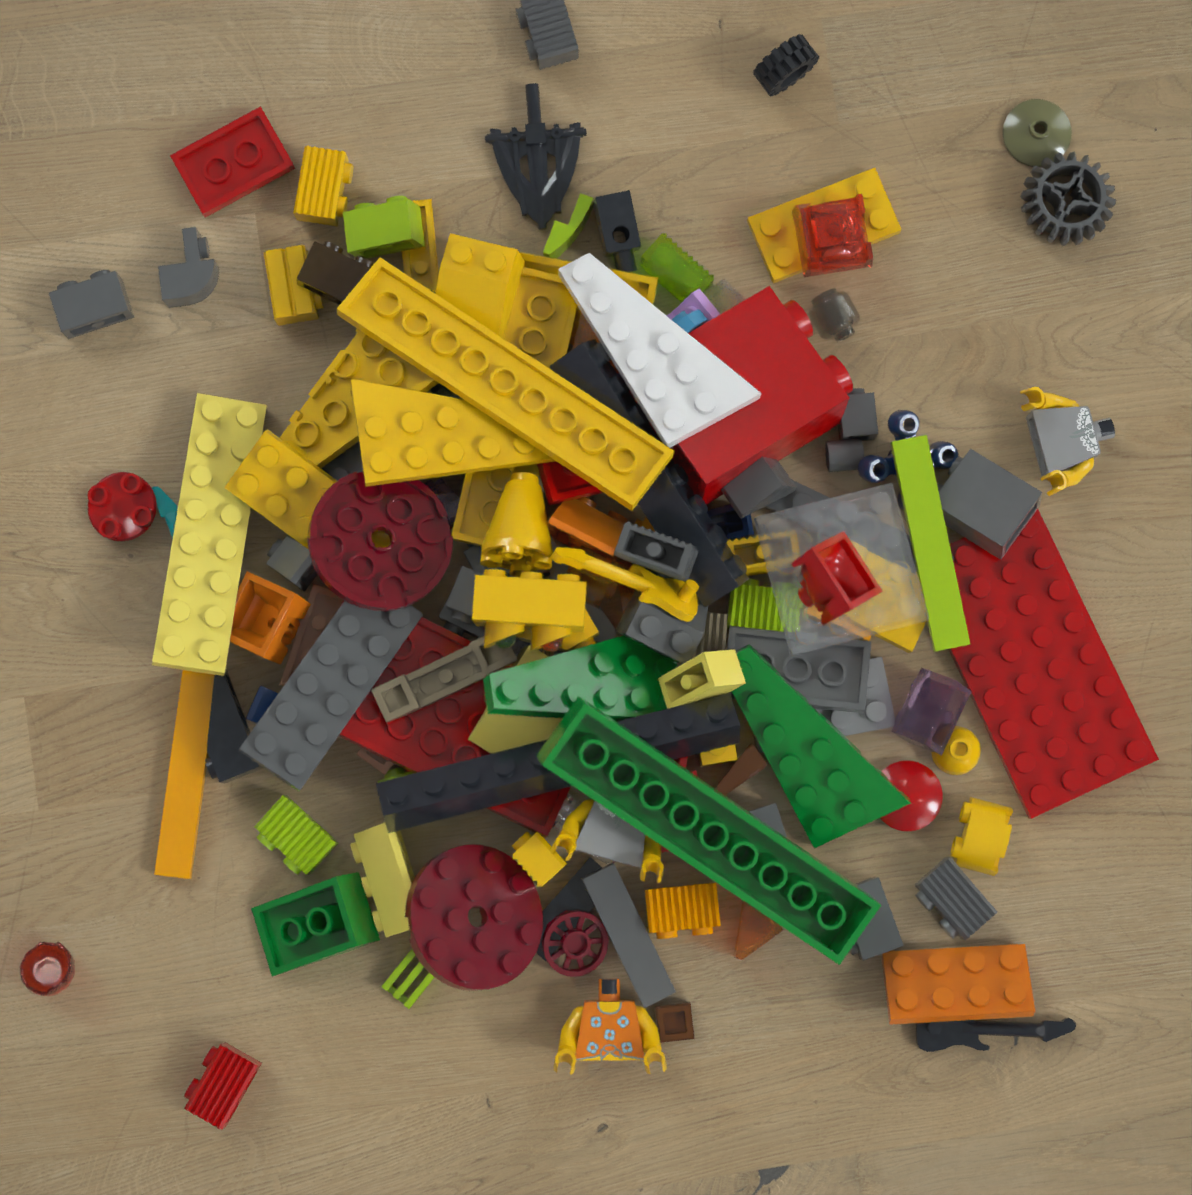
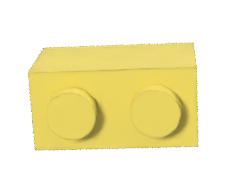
M735 649L703 652L658 678L667 709L727 694L746 684Z

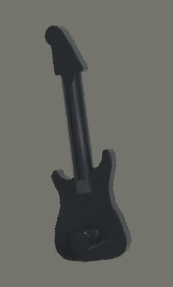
M1064 1018L1062 1021L1042 1020V1023L980 1020L916 1023V1042L918 1047L926 1052L943 1050L953 1045H965L976 1050L987 1051L990 1049V1046L981 1043L978 1035L1037 1037L1047 1042L1074 1031L1076 1022L1073 1019Z

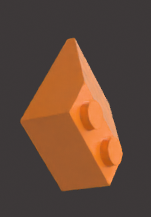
M587 497L563 502L548 521L551 537L572 549H582L585 551V554L614 565L618 558L614 555V551L623 526L628 522V519L614 511H609L608 514H605L595 509L597 504Z

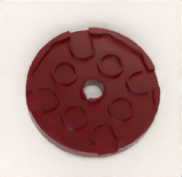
M363 471L350 473L336 481L326 490L311 516L308 530V547L312 563L324 584L334 594L352 605L374 611H390L405 608L428 595L442 579L448 568L453 549V536H451L447 519L448 514L435 493L420 480L366 487ZM375 531L385 532L390 538V545L385 548H376L371 539L372 533Z
M469 844L457 846L443 851L430 859L420 869L411 884L405 907V918L408 917L412 938L409 939L411 947L425 969L436 979L450 987L465 991L488 990L500 987L519 976L528 967L537 952L543 928L540 898L530 876L508 854L485 845ZM471 908L480 909L481 926L475 927L469 922L468 912Z

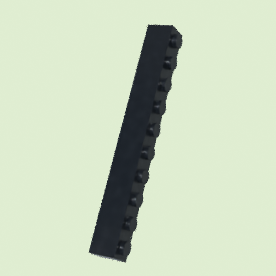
M730 693L617 721L672 760L740 743V722ZM547 740L376 783L388 833L571 787L572 785L541 765L537 759V754Z

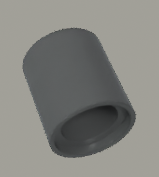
M862 439L826 441L825 456L828 472L858 470V464L864 457Z

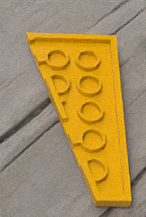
M356 329L357 334L345 350H340L308 393L309 399L300 411L296 410L288 420L291 423L280 436V439L319 468H323L359 441L350 379L420 392L429 391L438 382L359 329Z
M350 379L366 487L556 461L464 399Z

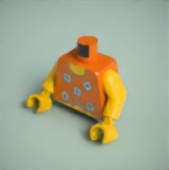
M598 979L599 1000H584L583 1006L573 1009L561 1029L558 1053L554 1059V1071L557 1072L558 1064L561 1062L570 1064V1075H572L575 1071L576 1061L644 1060L646 1073L650 1074L649 1065L654 1061L662 1064L664 1072L667 1066L665 1055L661 1051L658 1028L646 1009L635 1005L633 999H620V979Z

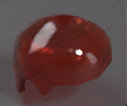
M39 942L25 954L19 966L21 981L31 993L39 996L59 994L69 987L75 976V960L70 951L60 942Z

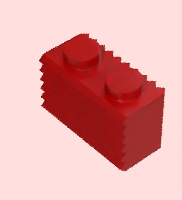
M226 1042L220 1044L219 1048L212 1046L202 1063L207 1068L200 1080L194 1078L184 1094V1097L189 1100L184 1109L216 1126L218 1129H224L262 1063Z

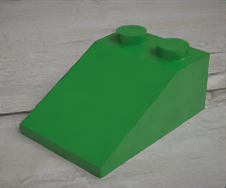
M359 872L335 876L251 908L272 977L380 940Z

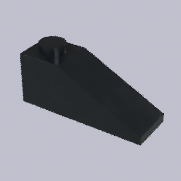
M226 669L224 676L214 675L207 752L210 758L205 759L212 779L218 778L219 783L224 784L263 769L261 765L239 751V748L251 731Z

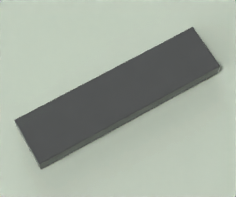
M611 863L581 878L642 1006L646 1008L676 993L615 864Z

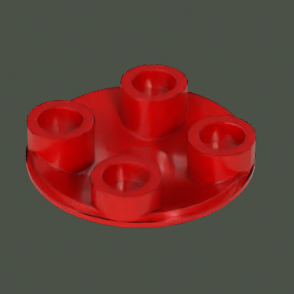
M129 472L110 474L92 486L88 491V516L95 530L107 539L119 542L133 540L144 534L154 521L157 510L154 491L143 478Z
M905 760L890 764L881 771L911 802V804L881 817L880 819L885 824L900 831H916L926 827L937 817L942 806L943 792L939 779L930 768L919 762Z

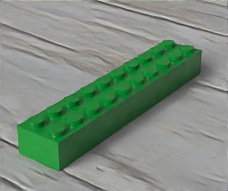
M580 696L576 698L536 756L541 765L838 965L841 964L881 907V904L866 891Z

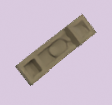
M485 636L470 642V645L407 675L403 674L372 689L371 691L386 723L444 699L483 680L490 673L500 671L518 661L509 640L484 648Z

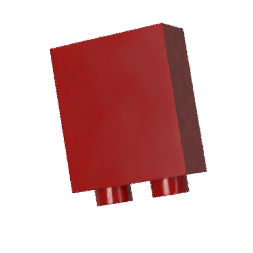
M768 286L688 333L761 393L760 399L670 447L674 451L673 461L685 470L688 476L687 483L694 494L702 497L706 505L723 495L721 489L762 456L779 461L840 424L850 398L848 393L853 391L851 377L842 362L834 355H829L822 360L808 340V338L813 336V327L810 319L795 300L782 304L771 287ZM629 391L635 402L638 403L635 397L633 396L632 392Z

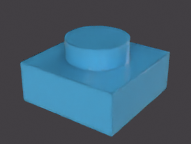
M700 309L689 314L682 311L672 319L687 333L700 327L708 320Z

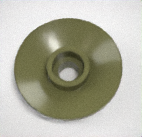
M1042 99L1027 100L1018 104L1010 111L1003 126V141L1008 152L1020 163L1032 167H1042L1041 162L1046 157L1054 161V156L1057 153L1061 152L1064 155L1072 137L1071 124L1065 112L1056 104ZM1041 124L1044 126L1045 133H1036L1034 125Z

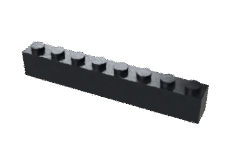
M595 339L581 343L550 365L552 371L663 443L649 424V420L640 405L635 402L629 393L630 389L622 376L611 365V359L602 344L597 343ZM671 459L639 501L638 505L655 531L665 534L667 537L671 536L673 539L677 538L681 542L691 543L697 548L698 555L689 579L698 584L697 597L703 606L707 607L749 580V577L746 574L747 569L743 560L738 555H734L727 545L725 532L719 525H714L707 514L708 508L705 501L698 494H694L687 483L688 476L685 470Z

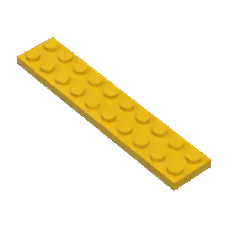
M379 257L337 308V315L631 511H633L673 457L674 451L381 257Z

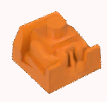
M247 571L237 592L230 642L281 665L288 651L286 646L291 644L300 626L299 619L305 618L311 603L298 594Z

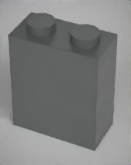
M970 449L964 458L959 456L953 462L948 472L950 477L945 484H937L945 525L1001 560L1040 507L1042 492Z

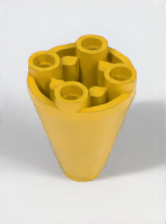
M516 472L510 475V481L504 487L482 544L480 561L482 566L509 569V574L514 577H520L521 572L552 568L551 555L553 554L542 487L538 484L539 478L536 475L527 472Z

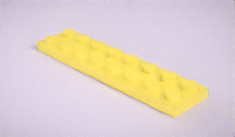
M197 393L152 665L220 676L225 674L251 507L224 487L261 437L267 405Z

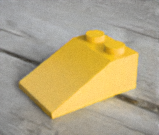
M450 233L439 269L436 294L503 338L525 261L518 249Z

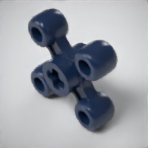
M897 410L890 415L888 429L894 435L896 441L916 437L920 422L915 413L909 410ZM937 441L929 446L933 467L937 469H949L959 456L957 448L949 442ZM892 449L887 457L879 455L863 457L858 464L859 476L869 483H880L889 475L897 476ZM899 491L897 496V503L900 509L904 511L901 493Z

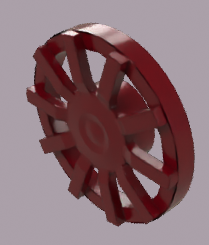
M566 910L546 925L547 928L542 938V951L547 963L556 972L569 977H579L595 970L604 960L609 944L608 934L603 923L592 913L584 910ZM572 917H579L576 928L572 927L570 920ZM585 918L592 920L594 923L583 931L582 926ZM562 921H565L567 927L565 932L557 927ZM598 928L601 937L589 938L588 935ZM554 931L560 935L561 940H550L552 932ZM591 944H601L598 955L590 950ZM549 946H561V949L550 956ZM566 954L562 967L554 962L561 955ZM589 955L594 959L590 964L584 966L582 960L584 956ZM571 959L577 960L579 969H568Z

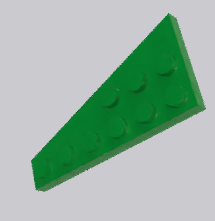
M625 636L616 637L490 673L483 679L487 713L563 718L578 696L615 721L667 709L658 678L677 668V662Z
M750 644L736 650L746 684L734 689L732 693L814 849L911 804L910 799L902 791H899L878 768L876 769L861 754V751L828 719L817 712L807 702V699L780 676V673Z

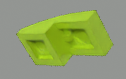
M580 193L568 225L555 220L545 245L543 256L558 258L576 240L594 208L593 197Z

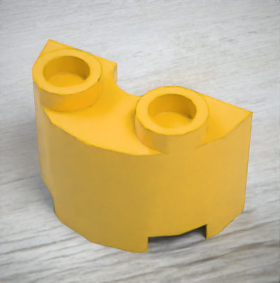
M970 797L969 802L964 801L959 815V822L965 823L961 837H954L950 851V857L955 858L954 862L961 868L995 876L998 873L1000 858L1004 859L1012 830L1009 820L1013 809Z

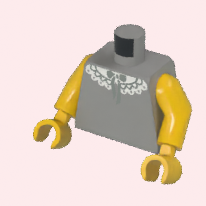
M1036 386L1021 390L1020 394H1025L1029 399V403L1021 405V409L1023 411L1037 409L1031 411L1026 416L1042 476L1040 480H1048L1051 483L1052 490L1048 491L1047 495L1052 496L1064 488L1078 484L1094 466V459L1101 454L1099 441L1114 438L1115 428L1111 418L1093 421L1089 407L1079 406L1075 400L1043 392Z
M593 799L584 800L567 816L559 836L551 847L552 854H554L557 847H564L568 851L565 859L567 861L570 860L576 850L641 868L640 880L643 882L645 881L646 872L649 871L656 873L658 877L657 883H660L664 867L661 862V845Z

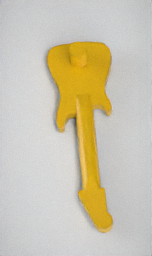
M558 547L551 555V558L556 563H564L579 570L583 568L641 591L642 594L638 598L641 602L657 605L682 621L690 622L697 614L698 601L696 592L699 586L693 580L689 579L684 582L663 578L637 564H632L627 571L589 556L582 549Z

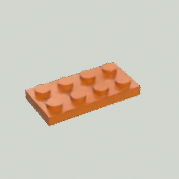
M1025 944L888 951L882 954L889 1024L1034 1017L1035 1005Z

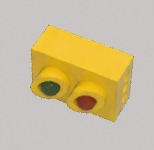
M485 569L484 575H475L472 620L475 626H485L484 648L494 645L502 649L510 648L515 643L517 636L523 634L525 629H531V651L541 648L548 652L557 651L562 646L563 639L571 636L572 632L584 633L586 582H580V576L571 574H558L557 580L543 579V574L537 572H521L520 578L507 577L506 571Z

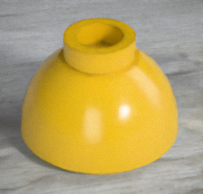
M950 726L944 728L935 736L931 746V754L934 763L940 770L950 775H962L971 771L976 766L980 758L981 747L978 738L969 729L961 726Z

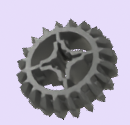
M1075 151L1070 152L1067 160H1065L1061 152L1054 156V161L1046 157L1041 162L1042 167L1034 166L1031 170L1032 177H1027L1024 181V186L1027 190H1023L1021 199L1028 202L1021 209L1024 213H1032L1026 221L1027 225H1033L1037 222L1039 227L1035 231L1036 235H1041L1045 230L1049 233L1047 237L1048 243H1052L1056 236L1060 237L1061 246H1066L1070 237L1075 245H1079L1083 241V237L1090 241L1095 237V231L1102 232L1106 227L1104 221H1109L1113 216L1109 208L1116 204V199L1109 197V195L1115 191V186L1104 184L1110 178L1109 173L1099 175L1097 171L1101 167L1100 162L1095 163L1093 167L1087 164L1089 162L1088 155H1084L1080 162L1077 161ZM1060 175L1072 176L1071 180L1065 184L1046 182ZM1083 182L1090 189L1094 202L1092 201V197L1088 196L1083 191ZM1073 187L1070 194L1072 196V203L1063 211L1066 204L1064 201L1065 194ZM1042 196L1045 197L1044 201L1049 202L1053 206L1054 217L1046 209ZM1069 214L1080 216L1086 214L1090 216V218L1078 223L1064 222Z

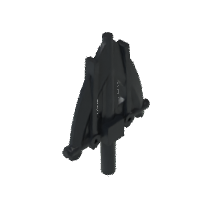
M530 83L525 85L528 117L525 131L519 132L517 127H512V131L509 133H501L500 129H490V134L485 136V143L492 144L501 174L511 193L520 204L522 216H527L528 214L538 224L539 230L547 229V223L554 213L561 214L562 200L575 172L580 138L587 136L584 127H580V122L570 124L569 128L564 129L559 128V124H554L553 129L545 130V123H542L539 84ZM547 153L556 157V170L549 181ZM525 155L528 156L530 182L520 170V159Z

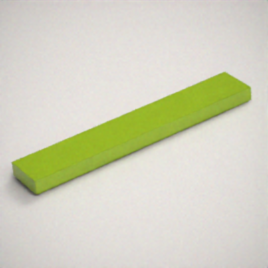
M927 435L892 441L890 445L933 652L970 645Z

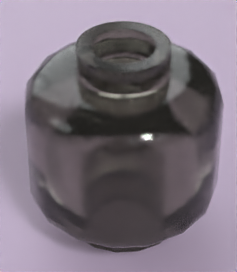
M835 288L821 293L811 301L813 306L808 314L822 339L835 338L838 343L855 334L853 327L860 321V315L847 292H837Z

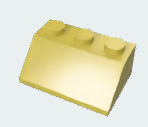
M382 823L354 834L356 842L350 845L356 863L362 862L366 876L361 877L367 898L373 896L377 910L372 912L378 932L384 931L385 936L389 937L409 930L408 917L405 918V907L408 892L415 875L401 831L388 833L386 823Z

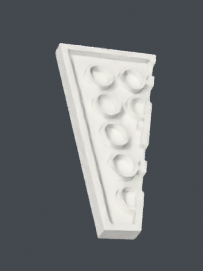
M588 253L558 269V275L661 441L670 448L760 399L761 393L592 254Z

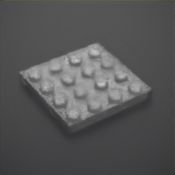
M893 483L754 518L791 656L930 620ZM845 531L883 592L823 626L820 622L822 612H818L815 605L812 607L805 606L800 600L798 590L802 588L800 582L804 578L801 575V566L793 568L791 563L811 547Z

